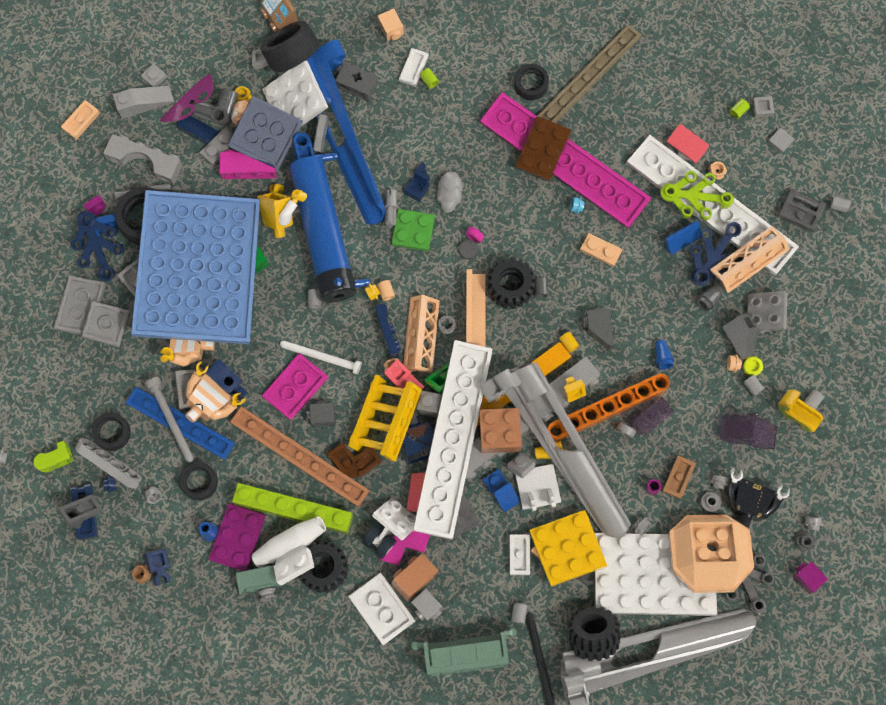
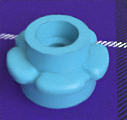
M578 196V198L572 197L569 207L571 212L578 214L584 208V201L581 200V196Z

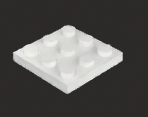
M304 61L300 65L289 69L262 89L269 104L302 120L301 126L328 108L308 61Z

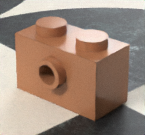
M423 553L419 557L416 555L412 557L407 563L409 565L404 570L400 568L392 576L394 579L391 585L407 602L439 572Z

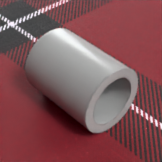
M833 196L830 209L847 213L850 200Z
M318 289L308 290V308H321L322 301L320 300Z
M755 375L743 382L753 397L764 390V387Z
M812 390L804 403L816 409L824 399V396L820 392Z
M514 603L511 622L525 624L528 605Z

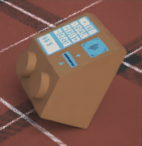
M261 0V14L265 20H270L271 23L269 25L274 33L298 21L296 10L289 0Z

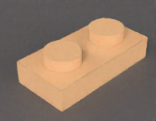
M84 100L61 128L77 140L98 117L100 112Z
M588 233L580 251L614 267L622 249Z

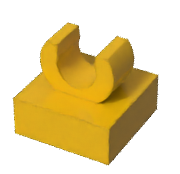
M573 376L565 379L567 384L564 386V393L568 403L586 396L585 384L582 379L576 382Z

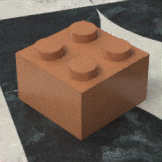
M519 408L480 410L481 453L521 452Z

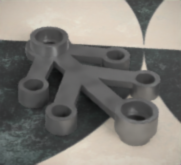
M753 555L755 567H761L765 564L766 560L763 555ZM757 557L762 559V564L756 563ZM753 570L742 583L751 600L749 609L752 613L758 615L766 610V603L758 597L749 577L769 586L773 584L774 576L771 573L763 574ZM765 576H769L771 578L770 583L765 582ZM738 588L734 591L735 597L733 599L729 598V592H725V598L728 601L736 600L738 598ZM756 602L761 603L762 608L760 610L755 607Z

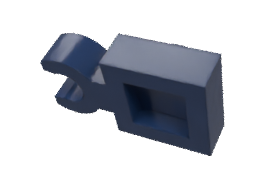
M165 548L144 554L149 573H155L154 585H161L160 577L164 578L165 584L169 583L170 576L165 572V569L170 568Z

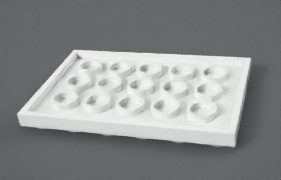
M595 533L607 563V567L595 571L596 608L603 607L604 610L612 611V614L717 615L716 593H693L672 572L669 534L640 535L625 533L620 538H613L604 533ZM707 547L710 551H715L714 547Z

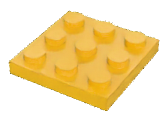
M585 510L529 530L550 587L607 567L606 560Z

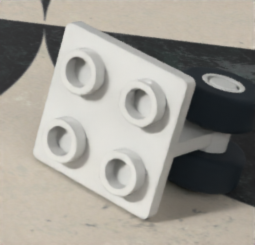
M390 498L372 515L385 526L384 530L379 525L374 524L362 538V543L366 547L371 545L377 547L375 554L381 559L396 544V539L391 535L387 536L388 533L391 531L400 540H404L413 532L416 518L413 513L406 511L407 509L393 498Z

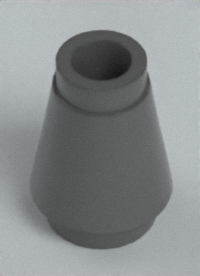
M715 284L698 296L697 305L704 311L712 310L724 292L723 288Z

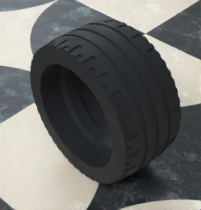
M297 21L272 34L263 42L260 50L271 69L276 73L292 69L310 58L318 50L319 42L306 21Z
M139 187L129 190V192H126L121 197L115 210L118 228L127 240L139 246L141 232L132 230L128 225L127 219L135 206L145 202L146 190L158 191L151 187Z

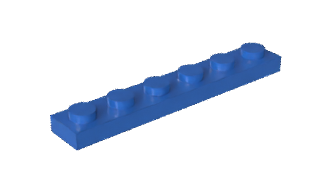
M135 387L126 404L171 429L157 399ZM169 406L183 437L226 460L235 445L233 441L197 421L192 423L186 418L185 414Z

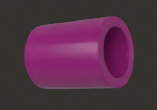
M656 479L650 480L646 485V492L649 495L654 496L661 490V483ZM650 484L656 485L657 491L651 490Z

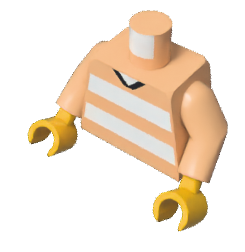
M170 339L169 348L165 347L160 351L161 354H165L160 359L162 362L170 360L171 363L184 367L202 360L203 350L214 351L215 342Z
M202 361L196 365L197 371H194L186 389V397L188 399L186 404L191 409L185 416L192 423L199 417H202L205 421L225 418L237 408V405L243 404L246 401V398L241 400V402L237 400V396L241 393H236L233 397L228 395L210 377L204 374L209 369V365H207L205 370H201L200 364Z

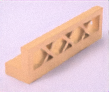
M771 226L710 270L720 280L723 289L729 293L790 249L785 237ZM771 234L776 236L772 240H765ZM754 246H760L756 251H750ZM738 257H744L742 261L735 262ZM723 268H729L724 274L721 275L719 273Z
M467 269L466 343L485 347V274H472V269Z
M425 295L410 298L403 365L410 372L420 371L426 374H433L440 300ZM427 302L433 304L431 313L427 309ZM427 320L431 325L429 331L425 327V322ZM425 338L429 343L427 350L423 345ZM423 357L427 361V368L421 366Z

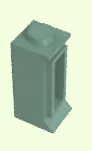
M275 565L236 573L239 595L243 597L246 592L252 593L267 588L280 587L281 585L276 582Z

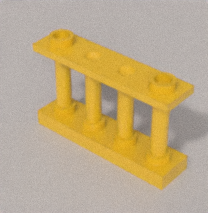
M375 374L348 446L361 453L363 446L381 450L380 454L383 457L396 462L422 389L413 382L408 381L404 389L389 386L387 381ZM383 393L401 396L398 406L380 403ZM376 411L395 414L392 423L389 425L373 421ZM370 428L388 432L384 443L366 439Z

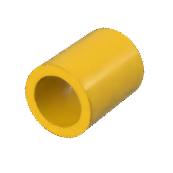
M567 332L559 338L568 353L573 352L580 346L571 332Z

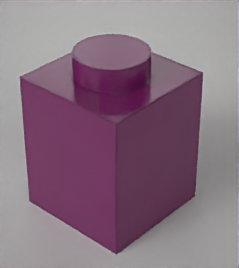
M812 561L807 564L805 562L801 563L795 569L797 573L793 576L809 594L814 593L828 580Z

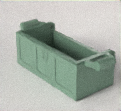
M510 629L509 631H502L497 635L431 644L427 642H413L411 647L414 651L424 648L426 670L429 677L507 667L509 659L506 637L514 638L517 632L515 629Z

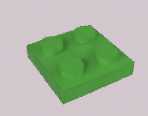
M398 209L392 246L429 252L435 215Z

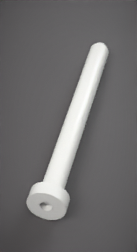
M281 341L280 346L284 349L351 369L357 375L362 365V362L358 360L354 363L287 341Z

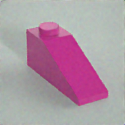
M234 150L220 152V175L222 179L277 178L276 169Z

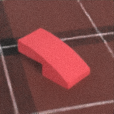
M398 359L384 372L387 378L398 388L404 389L407 381L413 382L421 389L424 388Z

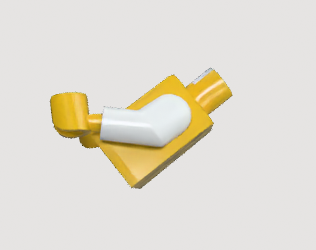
M278 183L270 186L271 193L257 196V199H260L263 224L274 230L275 238H282L286 236L285 228L293 224L292 213L297 207V201L304 202L307 194L296 189L292 192L293 199L291 200V197L282 195L284 186Z

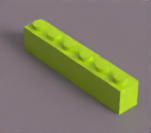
M240 483L237 484L232 501L239 507L300 523L320 517L325 523L327 530L349 535L354 517L351 512Z

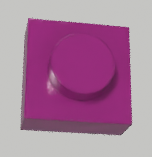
M98 195L84 204V207L94 215H99L107 205Z

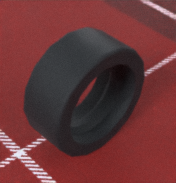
M527 64L517 70L514 88L521 98L537 100L546 94L549 76L542 66ZM529 73L539 75L542 79L541 88L535 91L524 89L521 85L522 77Z
M105 413L95 420L92 425L91 434L98 446L107 451H116L122 449L128 443L131 429L129 423L121 415ZM108 421L118 422L123 429L120 439L113 443L105 442L100 435L101 427Z
M195 462L183 469L180 474L179 484L187 497L192 500L201 501L211 497L217 490L218 478L215 471L209 465ZM197 470L205 471L210 477L209 487L200 493L191 491L187 484L190 474Z

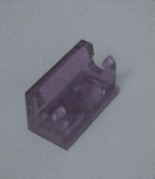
M658 397L631 418L628 423L638 430L637 433L639 435L646 436L674 411L663 397Z

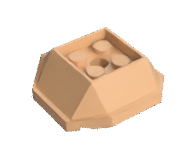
M686 515L669 532L672 572L693 593L734 592L754 569L750 529L728 515ZM712 546L716 551H710L707 547Z

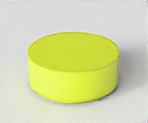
M749 357L743 363V370L749 376H757L763 369V363L757 357Z

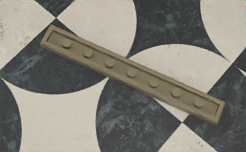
M628 24L537 116L557 123L642 35Z

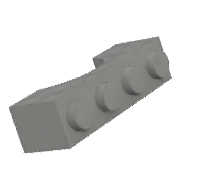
M112 134L103 152L107 160L122 166L134 159H146L153 164L156 178L174 185L183 167L178 156L164 154L155 147L152 149L148 148L139 141H136V143L132 142L123 135L116 136Z

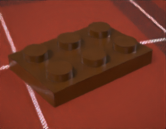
M537 116L515 167L550 182L572 130Z

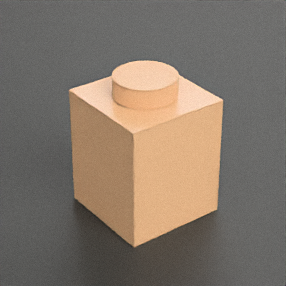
M395 9L378 15V24L387 41L391 39L397 40L404 34L403 25Z

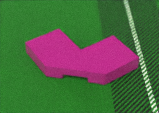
M413 531L404 540H400L395 536L393 538L396 539V544L380 560L400 566L405 547L425 553L430 535Z

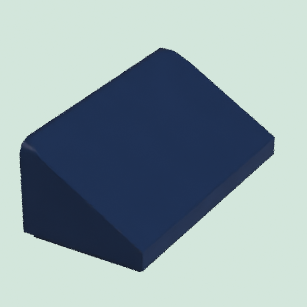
M192 116L180 120L176 124L178 130L205 145L209 144L219 132Z

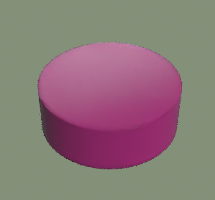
M469 227L465 232L466 236L475 243H481L484 239V235L474 227Z

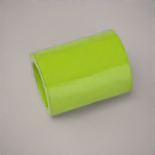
M430 68L421 72L420 77L429 89L438 85L439 80Z
M740 99L729 110V113L735 119H739L750 108V105L746 100Z

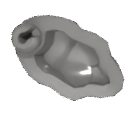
M453 171L445 173L438 184L437 201L446 213L452 212L456 205L461 203L462 181L459 175Z

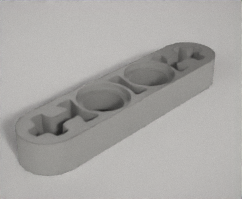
M79 439L75 447L79 454L125 486L134 489L138 487L142 480L140 474L89 439Z

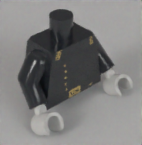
M734 468L730 470L731 479L726 490L727 499L732 507V512L740 515L738 522L748 529L751 520L759 522L761 519H767L778 510L784 500L783 498H787L790 494V489H788L787 493L780 491L783 485L778 487L776 494L774 490L742 479V470H740V474L737 476L733 475Z

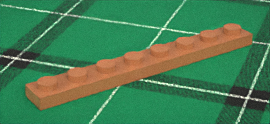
M242 406L230 421L232 425L358 508L369 494L370 490Z

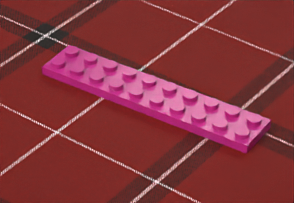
M502 92L480 122L522 152L537 116ZM568 139L553 175L629 229L649 203L651 197Z

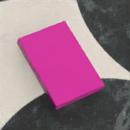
M299 353L264 392L262 397L289 420H292L329 377Z

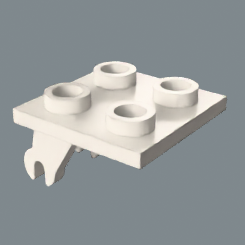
M553 464L535 467L523 479L516 475L523 510L532 508V511H536V507L546 505L556 507L557 503H561Z

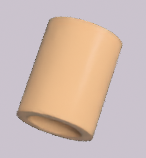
M390 280L377 284L383 301L395 298Z

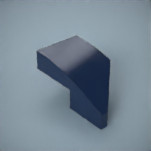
M424 162L417 168L413 179L404 190L405 195L418 202H421L430 187V178L427 175Z

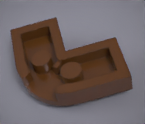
M341 443L328 453L329 458L339 471L350 478L365 476L382 463V460L373 448L369 447L356 457L353 456L344 443Z

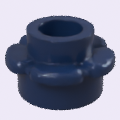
M108 474L107 478L103 479L104 490H108L110 494V492L116 491V479Z

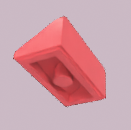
M681 124L677 126L667 140V143L694 163L701 159L709 147L705 141Z
M425 472L411 474L406 511L417 512Z

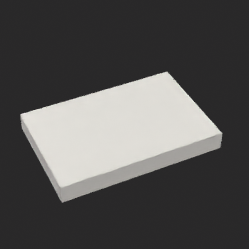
M381 572L348 596L382 645H385L416 622Z

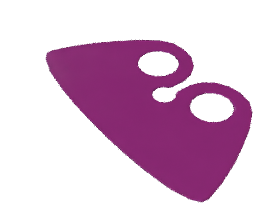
M211 74L198 81L160 121L173 122L189 117L195 109L194 104H189L191 100L199 104L211 96L213 91ZM203 92H208L206 98L203 100L198 99ZM190 107V113L182 116V112Z

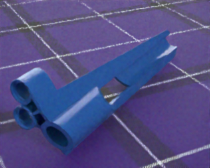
M332 40L320 47L306 61H308L324 99L330 104L345 136L343 145L337 147L329 127H327V141L333 153L338 154V159L336 160L365 223L369 225L377 224L385 219L384 203L364 159L332 71L343 64L342 61L346 57L340 41Z

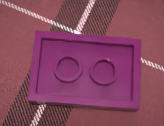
M228 504L209 561L240 571H247L266 515Z

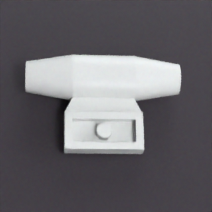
M315 517L296 524L271 538L252 554L254 564L261 568L275 563L276 582L281 586L314 568L311 551L306 546L326 531L325 523L320 517Z

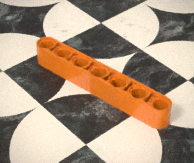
M657 374L571 413L568 417L570 420H575L578 423V427L575 429L579 433L662 395L669 387L670 380L665 374ZM662 381L665 387L659 388L655 382ZM638 389H645L647 395L641 396L638 393ZM623 396L628 397L630 403L624 404L620 398ZM609 404L612 406L613 411L606 412L603 406ZM592 412L596 418L589 420L585 414ZM560 419L549 424L547 429L554 441L559 442L570 437ZM553 428H557L560 430L561 434L559 436H554L551 434L550 430Z

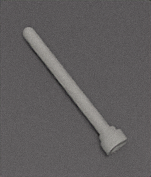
M154 377L145 382L147 390L155 395L186 461L192 462L193 456L161 392L162 383L160 378Z

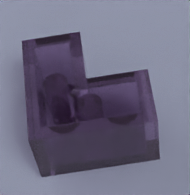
M748 413L747 416L731 414V416H723L720 440L729 444H748L756 449H775L778 427L771 424L770 420L759 418L758 414Z

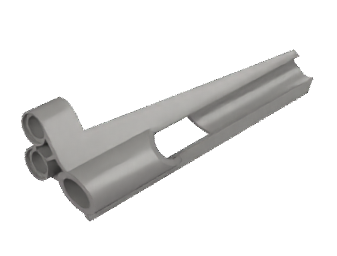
M537 362L523 364L510 370L506 369L479 385L488 402L506 393L514 406L519 408L520 415L602 533L613 538H620L628 532L631 525L628 517ZM543 410H552L558 415L577 450L567 451L558 448L541 419Z
M742 608L716 616L621 638L619 649L616 650V653L626 646L660 639L658 649L652 659L621 667H614L611 661L614 655H610L608 659L603 658L602 661H588V658L581 659L580 655L576 656L574 650L564 652L561 660L560 676L567 705H590L588 699L590 693L744 642L752 633L756 619L751 613Z

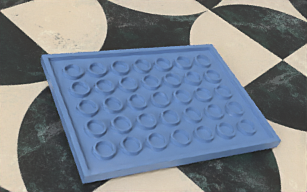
M146 190L132 336L250 344L260 199Z

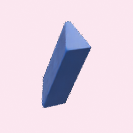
M694 221L666 238L664 246L671 255L700 239L701 228L699 221Z

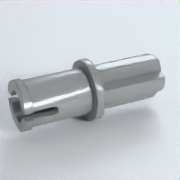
M391 189V194L390 190L385 191L386 205H384L385 224L386 226L393 227L396 225L398 206L397 191Z

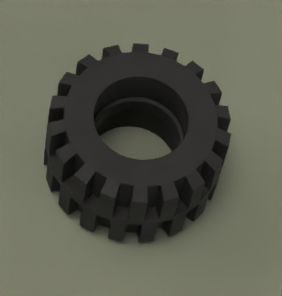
M506 257L503 258V262L497 261L496 266H492L488 274V294H491L492 301L496 300L498 306L503 304V308L506 309L508 306H511V309H515L517 305L520 308L524 302L527 304L530 297L532 298L535 288L533 269H529L527 262L523 264V260L520 258L516 261L515 257H511V260H507ZM507 275H514L522 281V286L518 290L509 291L501 286L500 280Z
M320 540L318 543L312 542V545L309 547L307 545L306 547L311 551L313 561L319 556H329L334 562V570L326 578H317L310 569L299 575L300 580L310 590H314L317 593H329L331 590L338 589L337 587L344 583L343 580L348 575V561L343 551L330 541Z
M591 606V608H583L582 611L578 610L576 615L571 616V620L568 623L569 644L576 656L580 655L581 659L588 658V661H602L603 658L608 659L610 655L616 653L620 643V623L617 620V616L612 614V611L604 610L603 607L596 608V606Z

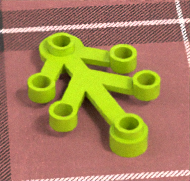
M690 170L676 184H665L660 191L662 199L667 202H673L684 218L692 216L693 208L685 205L680 198L687 199L704 221L711 218L712 211L709 208H705L700 201L716 202L723 209L730 208L734 202L733 195L728 192H724L721 195L700 192L705 187L714 184L716 177L713 173H707L704 179L690 190H681L688 183H694L697 178L696 172ZM688 175H692L694 179H689ZM711 177L713 181L709 182L706 178ZM667 190H672L673 194H668ZM723 197H728L730 201H725ZM684 210H689L690 214H685ZM703 212H707L709 216H704Z

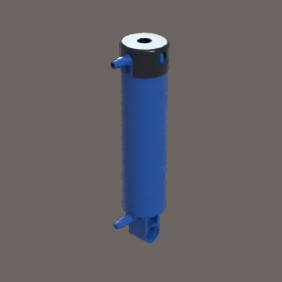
M297 133L292 145L295 161L290 164L289 170L294 190L298 189L307 194L304 202H297L313 263L320 300L325 303L344 301L356 294V288L369 285L370 279L354 280L352 270L350 269L324 166L325 161L338 159V154L314 155L310 137L305 133ZM300 142V143H304L305 145H304V146H300V145H298L297 143Z

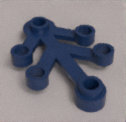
M83 211L77 216L79 229L75 239L71 241V248L73 250H81L84 246L82 240L87 232L89 239L82 257L78 259V265L81 268L89 267L91 264L90 256L94 249L101 267L98 271V276L102 281H110L115 277V270L108 265L102 247L111 250L115 255H120L124 252V246L120 243L114 244L97 236L94 228L105 232L107 237L116 236L118 231L115 226H107L96 221L95 215L92 212ZM85 217H88L90 220L88 224L85 223ZM109 228H112L114 231L112 235L108 232ZM76 241L80 244L79 248L75 247ZM116 246H119L121 249L119 253L115 250ZM82 259L87 261L85 266L82 264ZM106 270H109L111 273L109 277L106 276Z
M731 222L726 225L725 235L715 250H713L711 239L713 236L712 231L709 229L701 231L700 238L704 240L707 256L704 266L700 255L702 253L701 246L693 245L689 249L695 264V270L691 274L692 282L695 285L704 286L709 283L711 278H717L710 269L714 264L720 263L731 255H721L732 237H737L741 234L742 228L739 223ZM731 226L735 228L733 234L729 231ZM705 231L709 233L708 238H705L703 236V233ZM694 247H697L699 250L697 254L693 253ZM740 257L738 260H735V262L741 261L743 257ZM725 268L719 271L721 275L724 274ZM699 273L703 274V280L698 279Z

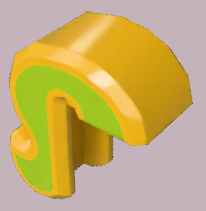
M793 389L788 390L778 403L779 410L788 419L799 423L805 431L815 432L823 421L822 414L798 399L801 392Z

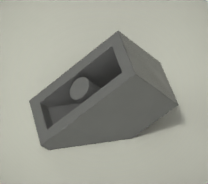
M610 309L587 310L586 317H583V328H587V334L607 350H612L614 342Z

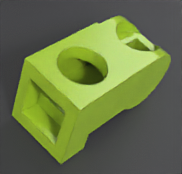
M63 440L57 443L58 449L47 454H38L34 458V466L41 472L47 473L73 462L74 459L68 443Z

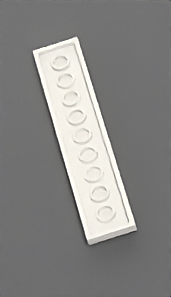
M651 135L647 137L626 163L660 190L665 184H676L690 170L696 172L697 178L694 183H688L681 190L688 191L704 179L702 173ZM688 175L689 179H694L692 175ZM714 183L711 186L705 187L700 192L721 195L726 191ZM667 190V193L673 194V191ZM723 197L725 201H730L728 197ZM680 198L685 205L693 208L694 216L722 237L725 235V227L728 223H739L742 228L741 234L737 237H732L730 243L738 249L771 227L769 223L735 198L732 206L728 209L721 208L716 202L700 201L705 208H709L712 211V216L707 221L700 218V214L687 199ZM703 212L704 216H709L707 212ZM732 226L729 229L730 233L733 234L735 232V228ZM771 234L765 240H772L776 236ZM785 235L783 236L790 250L764 267L774 276H776L799 247ZM754 246L750 251H756L760 246Z
M457 340L454 341L413 531L453 539L483 392L479 385L486 382L493 350L491 348Z

